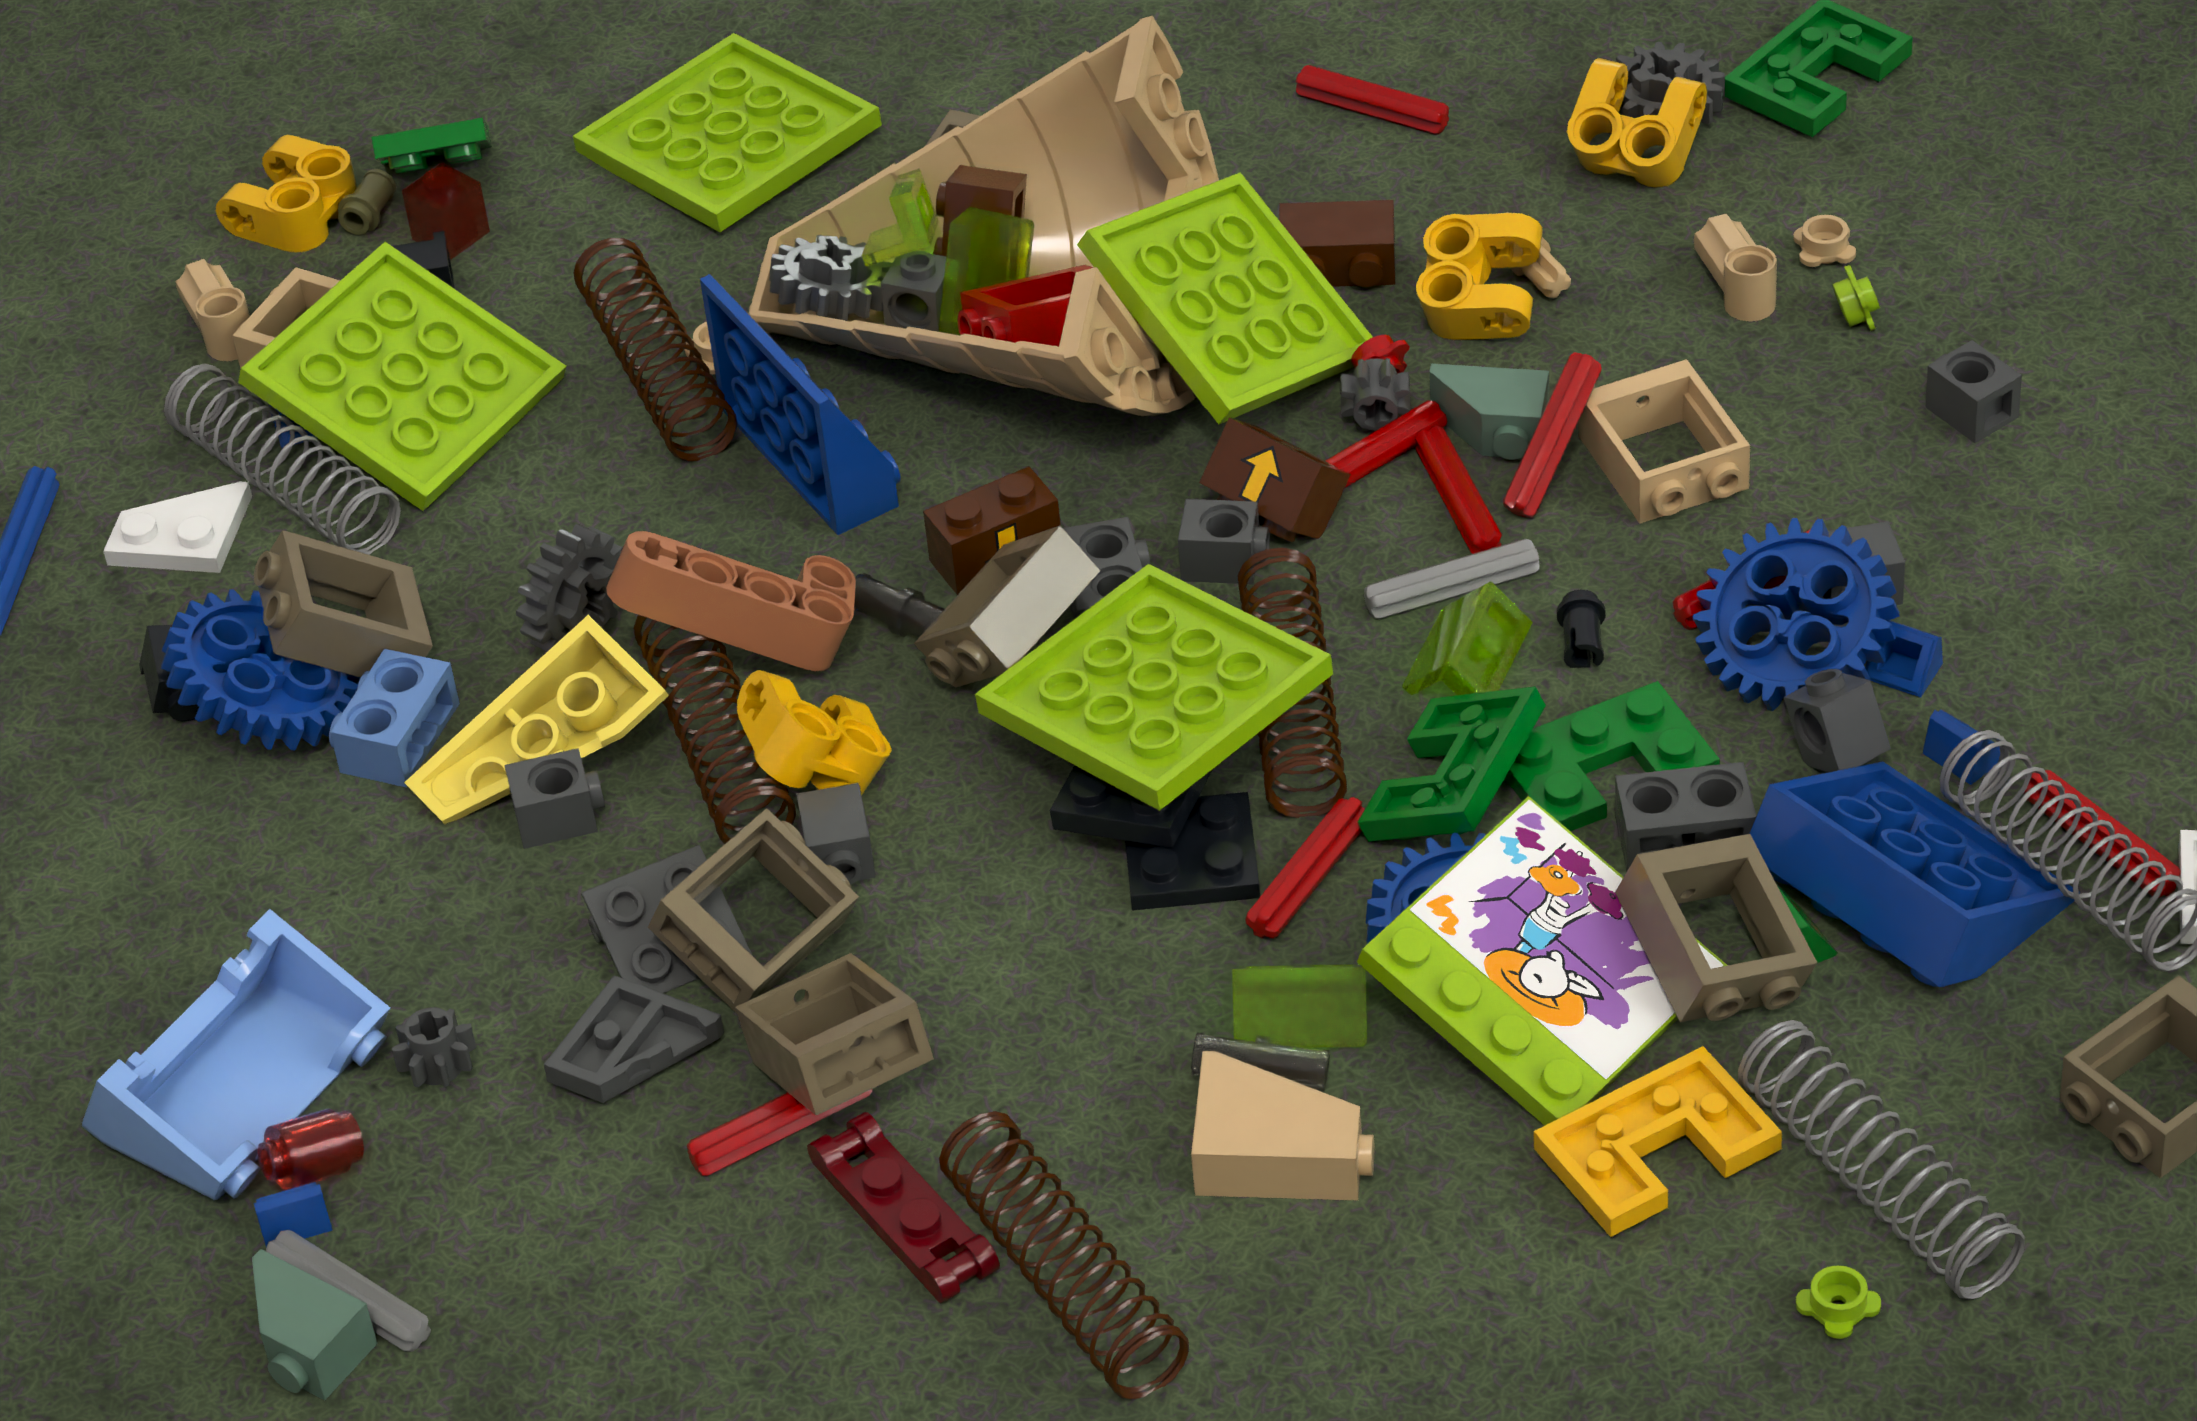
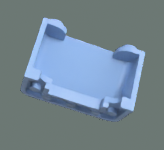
M271 909L248 930L247 936L252 940L249 950H242L235 959L230 957L222 965L217 980L141 1055L135 1051L127 1059L126 1064L118 1059L96 1081L82 1121V1127L101 1143L213 1200H218L225 1193H228L234 1199L237 1198L258 1174L260 1167L255 1163L258 1158L352 1061L361 1067L364 1066L377 1053L387 1038L379 1030L385 1022L390 1007Z

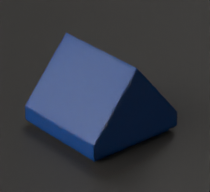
M1887 620L1895 631L1896 639L1888 642H1877L1881 646L1887 660L1885 663L1867 661L1865 669L1873 682L1922 697L1943 664L1942 637Z
M1941 709L1940 711L1934 710L1929 719L1922 754L1943 767L1951 751L1962 740L1978 731ZM1987 739L1971 746L1959 758L1952 769V773L1961 778L1967 764L1977 752L1995 742ZM2000 746L1990 749L1978 759L1971 768L1965 782L1972 785L1998 763Z
M316 1182L256 1199V1203H253L266 1247L269 1241L275 1240L280 1231L291 1230L304 1239L333 1231L320 1184L316 1185Z

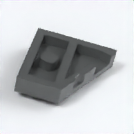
M614 975L544 1063L547 1082L604 1103L718 1040L724 1033L721 1015Z

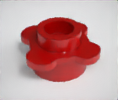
M1378 335L1361 344L1353 353L1351 362L1356 368L1360 359L1365 361L1368 359L1385 360L1388 358L1398 374L1404 372L1407 367L1404 355L1409 351L1410 346L1405 340L1394 342L1389 335Z

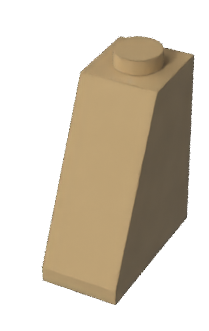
M1216 1051L1202 1052L1191 1151L1195 1196L1358 1200L1360 1176H1373L1374 1135L1362 1134L1360 1106Z

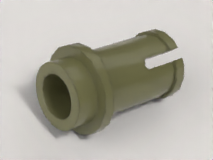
M371 169L366 172L354 193L343 197L338 204V219L346 231L355 235H362L368 230H375L380 223V212L388 200L394 196L397 189L392 176L383 170Z

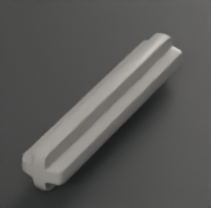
M1518 540L1369 584L1364 589L1365 604L1370 615L1374 619L1380 620L1535 574L1539 570V555L1531 540Z
M291 1230L280 1231L275 1240L269 1241L266 1252L367 1303L374 1332L403 1351H415L430 1336L431 1329L428 1326L426 1315Z

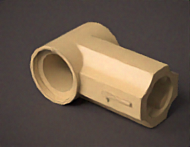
M1727 214L1708 218L1704 227L1694 235V248L1724 292L1725 311L1731 317L1742 321H1758L1769 317L1776 307L1777 259L1775 254L1766 247L1756 245L1741 222L1731 220Z
M205 259L187 264L182 276L175 281L176 288L181 300L203 335L207 353L212 358L220 361L237 360L238 357L232 335L237 331L240 324L250 317L244 293L240 289L233 287L221 265L209 264Z

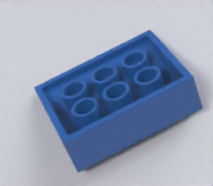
M710 274L701 278L700 284L717 387L724 393L725 400L734 410L737 418V427L837 535L899 507L896 484L900 482L901 477L898 466L891 454L886 450L880 452L869 440L862 424L857 419L850 420L839 409L838 403L830 390L827 388L820 389L810 378L803 362L799 358L792 359Z
M1885 762L1769 784L1750 831L1775 881L1792 885L1812 899L1811 904L1816 910L1827 916L1843 920L1861 933L1860 937L1867 945L1876 950L1891 953L1911 967L1910 972L1916 979L1934 987H1945L1978 978L2075 901L2064 896L2057 885L2047 882L2040 871L2031 869L2024 858L2014 855L2008 845L1998 842L1992 833L1982 829L1980 825ZM2049 872V874H2050L2053 878H2056V876H2055L2054 874H2052L2051 872ZM2065 885L2069 891L2073 892L2071 885Z

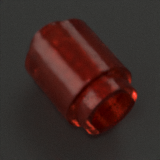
M330 1108L267 1127L264 1133V1142L258 1145V1160L263 1174L269 1181H276L283 1190H289L346 1173L350 1170L351 1164L362 1160L364 1154L362 1134L353 1115L347 1110L335 1112Z

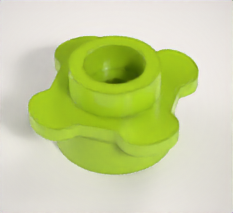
M1844 266L1848 278L1832 284L1841 311L1849 327L1866 321L1870 331H1873L1876 327L1870 313L1880 309L1873 287L1867 276L1856 280L1851 266Z
M1829 1266L1815 1274L1811 1281V1289H1803L1797 1294L1796 1309L1800 1314L1813 1316L1823 1324L1825 1333L1828 1336L1843 1339L1853 1333V1326L1863 1318L1874 1317L1879 1314L1881 1298L1876 1292L1868 1291L1867 1282L1858 1271L1847 1266ZM1835 1300H1841L1845 1304H1834L1832 1302Z

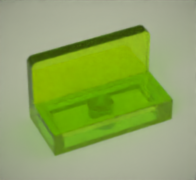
M920 168L898 175L889 197L898 223L870 233L861 255L865 266L886 261L931 245L939 220Z
M969 207L950 223L939 332L960 336L957 322L958 313L962 310L960 292L1029 277L1035 226L1032 220Z
M1493 582L1486 583L1448 604L1441 610L1402 688L1410 695H1414L1442 680L1456 695L1499 691L1533 622Z
M1360 964L1235 966L1232 969L1234 1045L1237 1048L1362 1047L1367 1043L1366 992L1368 990L1367 971Z

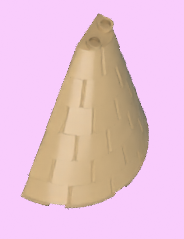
M1149 16L1140 19L1134 26L1093 52H1083L963 128L959 126L953 128L899 163H893L829 204L770 237L764 260L761 264L752 303L749 307V315L767 333H777L828 345L838 344L888 359H904L950 373L959 374L962 372L1013 387L1031 388L1075 401L1100 404L1139 416H1156L1181 409L1193 401L1195 398L1193 391L1167 361L1140 324H1137L1098 268L1090 263L1077 246L1085 232L1091 228L1219 181L1210 142L1200 111L1184 110L1180 91L1175 82L1176 79L1182 76L1183 70L1154 17ZM959 165L1027 174L1020 279L1085 264L1094 267L1075 273L1059 347L1026 341L1014 343L969 334L960 335L957 318L949 332L942 333L915 327L899 328L884 325L883 311L870 309L869 318L864 319L852 313L848 314V321L817 316L816 312L811 310L798 314L795 313V303L781 305L778 302L779 294L770 293L769 290L772 254H779V246L782 244L794 247L796 238H802L809 243L816 242L817 235L837 236L838 238L840 236L846 237L847 244L852 246L862 242L867 243L869 253L882 251L885 253L884 262L893 263L901 248L913 251H926L933 254L937 238L943 237L944 217L936 215L938 188L941 182H946ZM958 294L959 311H961V296Z

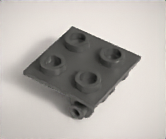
M700 844L581 893L592 918L588 919L592 935L597 943L604 942L621 978L661 993H666L699 979L648 926L660 900L707 860ZM719 886L699 905L752 955Z

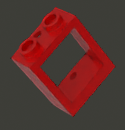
M1085 264L960 292L962 310L959 311L957 318L960 335L969 334L1014 343L1026 341L1059 347L1075 273L1094 267Z

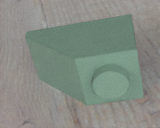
M1431 363L1430 400L1437 402L1441 410L1446 414L1448 421L1446 426L1482 456L1502 457L1509 460L1519 459L1523 457L1549 401V371Z
M260 1249L252 1257L259 1329L269 1361L268 1371L273 1379L284 1389L293 1393H298L301 1389H304L325 1401L377 1345L367 1303Z

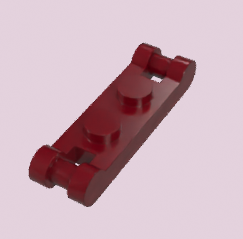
M863 1112L848 1121L847 1130L832 1138L825 1134L807 1145L808 1154L813 1165L940 1304L960 1292L959 1285L976 1275L979 1280H982L1000 1269L999 1259L989 1241L981 1234L976 1235L884 1137L877 1121L868 1112ZM861 1152L868 1158L855 1167H852L847 1162V1160ZM953 1251L956 1254L947 1261L942 1259L944 1256L948 1255Z

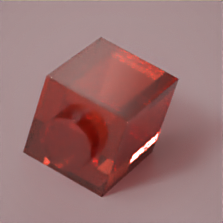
M443 162L402 190L412 240L416 242L433 240V232L445 231L450 260L490 232L481 183Z

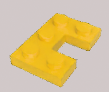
M1704 1046L1533 1131L1534 1150L1610 1237L1668 1208V1189L1640 1159L1641 1157L1686 1135L1721 1175L1727 1178L1782 1150V1131Z

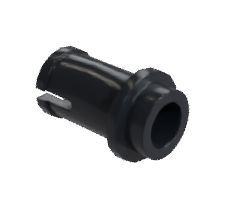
M1580 589L1567 593L1557 607V621L1564 628V662L1570 668H1589L1591 666L1590 650L1593 654V663L1596 666H1599L1604 660L1600 625L1606 618L1605 606L1598 599L1597 595L1589 590Z

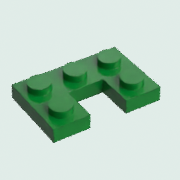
M1819 0L1725 76V97L1814 137L1846 110L1847 100L1846 91L1815 77L1833 62H1836L1880 82L1912 55L1913 37L1833 1Z
M483 118L371 137L375 159L381 161L382 165H389L390 169H395L396 174L428 169L426 158L445 155V160L450 165L482 159L481 149L492 147L488 125Z
M1656 681L1533 728L1505 779L1521 801H1524L1528 796L1531 797L1571 832L1607 818V802L1586 776L1589 772L1631 756L1636 759L1645 772L1719 765L1720 759L1662 685Z
M1536 686L1431 698L1409 734L1407 741L1417 758L1446 756L1435 775L1381 781L1357 822L1368 842L1389 839L1408 840L1420 836L1452 833L1460 835L1475 831L1546 707Z

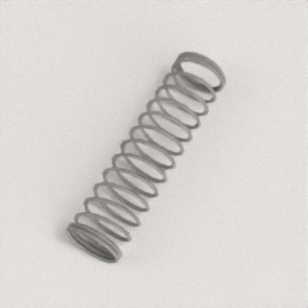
M209 364L192 366L181 373L173 382L165 400L164 412L167 422L184 436L189 437L196 445L203 447L211 456L217 457L225 466L231 467L251 485L258 487L266 496L272 497L280 506L286 507L294 516L300 517L309 527L315 528L323 537L329 538L336 546L368 555L391 539L399 524L401 508L398 497L388 488L380 487L372 477L364 476V473L358 467L350 466L344 457L336 456L330 447L322 446L316 437L308 436L302 427L294 426L288 417L280 416L274 407L266 406L259 397L252 396L245 387L238 386L231 377H226L216 366ZM206 371L215 373L218 377L212 378L202 385L192 397L186 412V425H180L177 417V401L183 388L189 380L199 373ZM220 382V393L213 397L207 405L201 421L190 425L191 410L195 400L209 385ZM234 391V403L226 408L215 428L204 432V426L213 422L222 412L228 393ZM239 392H243L246 397L239 398ZM217 401V403H216L214 409L208 414V412H209V410L211 409V407H212V406L214 405V403ZM248 401V412L234 426L230 437L218 442L219 429L231 419L239 403ZM253 402H256L259 407L253 408ZM262 411V422L248 436L244 447L232 452L233 439L244 430L253 413ZM267 411L271 412L273 417L267 418ZM276 421V431L262 446L258 457L246 462L247 449L258 440L267 423ZM281 421L285 422L287 427L281 428ZM214 431L213 443H207L205 436ZM290 431L289 443L277 455L272 467L260 472L262 457L272 449L281 433ZM295 431L299 432L301 437L294 439ZM228 441L227 453H221L219 446ZM304 441L303 454L289 468L287 476L274 482L276 467L286 459L295 443ZM309 441L313 442L316 447L308 449ZM242 451L241 463H235L232 456ZM318 451L317 464L304 477L301 486L288 492L289 480L300 469L306 456ZM323 451L327 452L330 457L322 459ZM256 461L255 473H249L246 466ZM332 461L331 474L320 485L316 495L302 502L304 488L314 479L320 466ZM337 462H341L344 467L336 470ZM270 471L269 483H262L260 476ZM346 471L345 485L339 489L328 507L316 512L319 497L328 489L337 474ZM351 472H355L359 476L350 480ZM284 481L283 493H276L274 486ZM360 482V493L354 496L344 507L339 519L331 522V513L334 506L342 500L348 487ZM365 482H369L373 487L365 489ZM299 490L298 502L290 503L288 496ZM380 494L386 495L389 498L390 508L381 528L371 538L362 543L346 544L345 537L362 528L370 521L377 509ZM375 495L373 507L367 517L356 528L345 533V526L350 515L363 500ZM313 500L312 513H304L303 506ZM328 510L326 523L320 524L317 516ZM337 523L336 534H333L331 526ZM385 530L375 543L367 548L355 550V548H359L365 543L376 539ZM380 543L378 546H376V547L373 548L372 550H369L370 548H372V547L375 546L376 544Z
M1991 730L1976 732L1962 740L1951 751L1944 762L1940 775V791L1951 803L1959 805L1967 816L1975 818L1982 829L1991 831L1998 842L2008 845L2014 855L2024 858L2031 869L2040 871L2047 882L2057 885L2064 896L2075 900L2081 910L2090 912L2098 924L2107 926L2115 938L2126 942L2132 952L2143 955V958L2153 969L2162 972L2175 970L2189 963L2197 956L2196 938L2187 950L2171 961L2161 963L2153 957V954L2159 953L2177 943L2195 923L2197 918L2196 890L2183 889V883L2179 876L2166 875V869L2161 862H2148L2149 856L2145 849L2131 848L2132 842L2127 835L2115 834V829L2109 821H2098V815L2093 808L2081 807V801L2077 795L2065 794V789L2059 781L2048 780V775L2043 768L2032 767V762L2028 756L2016 754L2012 743L2007 742L1999 733ZM1982 740H1996L1997 742L1991 743L1977 752L1967 764L1960 779L1958 796L1953 795L1949 790V779L1952 769L1959 758L1971 746ZM2000 746L1998 763L1984 776L1977 790L1968 795H1963L1964 783L1973 765L1990 749ZM2016 759L2024 761L2027 769L2020 771L2008 780ZM2008 761H2011L2007 769V772L2005 773ZM2032 772L2040 774L2043 782L2028 790L2018 801L2027 789ZM2027 774L2022 787L2016 795L2004 806L1997 809L2004 793L2016 780ZM2048 785L2056 787L2060 795L2045 803L2033 816L2026 830L2025 838L2013 840L2012 828L2022 824L2035 813L2044 800ZM2043 787L2039 799L2033 807L2019 820L2014 822L2024 802L2030 795ZM2002 788L1993 803L1992 812L1980 814L1979 802L1990 798ZM2064 799L2073 800L2076 809L2062 816L2050 829L2043 842L2042 850L2036 853H2029V841L2039 837L2053 824L2061 812ZM2059 801L2055 812L2047 823L2030 835L2040 816L2047 808ZM2017 802L2010 815L2008 825L1996 827V815L2006 811ZM1974 804V811H1971L1967 805ZM2081 812L2089 813L2093 822L2078 830L2068 841L2059 857L2058 865L2046 867L2045 854L2054 851L2069 838L2078 824ZM2076 814L2071 826L2063 837L2047 848L2054 833L2063 822ZM1983 818H1990L1991 825L1987 824ZM2098 825L2106 827L2110 836L2104 837L2087 852L2076 871L2075 878L2062 880V868L2074 862L2085 852L2093 841ZM2092 828L2088 839L2082 847L2068 860L2064 861L2076 840ZM2007 831V838L2003 837L1999 832ZM2114 839L2123 840L2127 849L2121 851L2108 861L2095 880L2091 892L2079 894V881L2090 876L2102 865L2112 849ZM2108 842L2105 852L2096 864L2081 875L2091 856L2098 848ZM2023 844V851H2020L2016 845ZM2131 853L2140 854L2144 860L2143 864L2136 866L2119 882L2110 898L2109 905L2096 908V894L2105 891L2117 881L2126 869ZM2125 856L2122 865L2113 877L2099 887L2106 872L2116 861ZM2040 857V865L2036 864L2032 858ZM2149 866L2158 868L2161 877L2149 883L2137 895L2127 913L2126 919L2113 921V908L2121 905L2135 893L2142 884ZM2142 870L2132 888L2116 901L2123 886L2133 875ZM2049 871H2056V878H2053ZM2166 880L2174 881L2178 891L2169 895L2157 906L2146 923L2143 933L2130 935V922L2139 918L2152 907L2160 896ZM2073 884V892L2069 891L2065 885ZM2159 884L2148 903L2133 915L2137 905L2147 892ZM2090 898V906L2086 905L2082 899ZM2195 904L2193 914L2182 931L2168 943L2158 948H2153L2158 934L2169 919L2186 906ZM2107 911V920L2103 919L2098 912ZM2125 925L2124 934L2120 933L2115 926ZM2142 939V948L2137 947L2132 940Z
M1795 1020L1780 1022L1762 1032L1745 1051L1740 1062L1738 1081L1747 1092L1755 1094V1098L1760 1105L1771 1108L1776 1120L1787 1124L1794 1138L1805 1141V1146L1812 1155L1821 1157L1828 1171L1840 1174V1180L1844 1186L1857 1191V1197L1862 1204L1873 1207L1874 1213L1881 1222L1892 1224V1231L1897 1238L1909 1241L1910 1248L1916 1256L1927 1258V1264L1932 1272L1945 1276V1282L1959 1298L1970 1300L1982 1297L1984 1293L2000 1286L2017 1267L2024 1253L2025 1236L2016 1225L2007 1223L2003 1213L1994 1212L1987 1215L1989 1202L1986 1196L1975 1195L1969 1197L1971 1185L1968 1179L1957 1178L1952 1180L1953 1168L1951 1164L1943 1161L1934 1163L1936 1152L1933 1146H1917L1918 1135L1915 1129L1902 1128L1899 1130L1901 1119L1898 1113L1891 1111L1882 1113L1883 1101L1880 1096H1865L1866 1085L1863 1080L1855 1078L1848 1080L1849 1069L1846 1064L1839 1062L1831 1063L1832 1053L1828 1047H1814L1815 1037L1802 1022ZM1789 1030H1798L1777 1042L1767 1053L1758 1068L1754 1085L1748 1082V1072L1753 1060L1761 1049L1780 1034ZM1801 1036L1798 1051L1790 1063L1776 1077L1760 1084L1762 1073L1775 1053L1793 1038ZM1823 1052L1827 1057L1825 1066L1813 1073L1802 1084L1794 1098L1786 1102L1777 1103L1776 1099L1781 1085L1796 1076L1807 1064L1813 1053ZM1830 1069H1841L1844 1074L1842 1082L1824 1095L1811 1114L1803 1118L1793 1119L1799 1100L1813 1092L1824 1080ZM1778 1080L1775 1084H1773V1085H1771L1770 1087H1767V1088H1766L1767 1085H1769V1084L1773 1083L1774 1081ZM1851 1084L1858 1085L1861 1090L1859 1098L1838 1115L1829 1130L1810 1136L1816 1116L1830 1108L1841 1096L1846 1086ZM1774 1089L1771 1102L1766 1101L1761 1094ZM1875 1101L1878 1106L1876 1115L1865 1122L1854 1133L1846 1146L1836 1151L1827 1152L1833 1133L1852 1119L1862 1103ZM1791 1103L1788 1118L1782 1117L1777 1108L1785 1107ZM1886 1117L1893 1118L1895 1126L1892 1133L1873 1148L1863 1163L1851 1168H1845V1163L1852 1147L1862 1142L1876 1127L1880 1119ZM1809 1119L1805 1135L1799 1133L1794 1124L1802 1123ZM1910 1134L1912 1137L1910 1149L1893 1162L1881 1179L1862 1185L1868 1166L1886 1152L1897 1136ZM1826 1135L1822 1151L1817 1150L1811 1143V1140H1817ZM1922 1150L1928 1151L1930 1159L1927 1166L1907 1183L1900 1195L1887 1201L1879 1202L1886 1182L1902 1170L1914 1153ZM1843 1151L1839 1168L1833 1166L1828 1157L1836 1156ZM1939 1167L1946 1168L1948 1173L1944 1184L1932 1192L1919 1210L1904 1218H1897L1905 1197L1920 1186L1930 1171ZM1861 1168L1857 1184L1851 1183L1845 1176V1173ZM1878 1184L1874 1201L1867 1199L1862 1190L1870 1189ZM1962 1184L1965 1188V1194L1961 1202L1951 1208L1934 1229L1921 1235H1915L1922 1215L1940 1200L1949 1187ZM1896 1201L1892 1218L1886 1217L1880 1210V1207L1887 1206L1889 1203ZM1980 1201L1983 1205V1210L1978 1220L1972 1223L1952 1246L1939 1252H1932L1936 1239L1942 1229L1952 1223L1967 1204ZM1914 1217L1909 1235L1902 1233L1897 1223H1904L1906 1220ZM1993 1218L1999 1219L2000 1225L1988 1228L1966 1245L1951 1269L1954 1256L1960 1246L1967 1242L1984 1222ZM1932 1234L1927 1252L1921 1251L1916 1245L1915 1240H1921ZM2014 1234L2015 1243L2008 1258L1988 1280L1976 1286H1960V1279L1966 1268L1977 1265L1996 1248L2003 1235ZM1992 1241V1243L1980 1255L1973 1259V1257L1986 1244ZM1950 1251L1945 1269L1938 1268L1933 1261V1257H1939ZM1994 1282L1992 1285L1985 1288L1984 1290L1977 1292L1979 1289L1986 1286L1987 1284Z

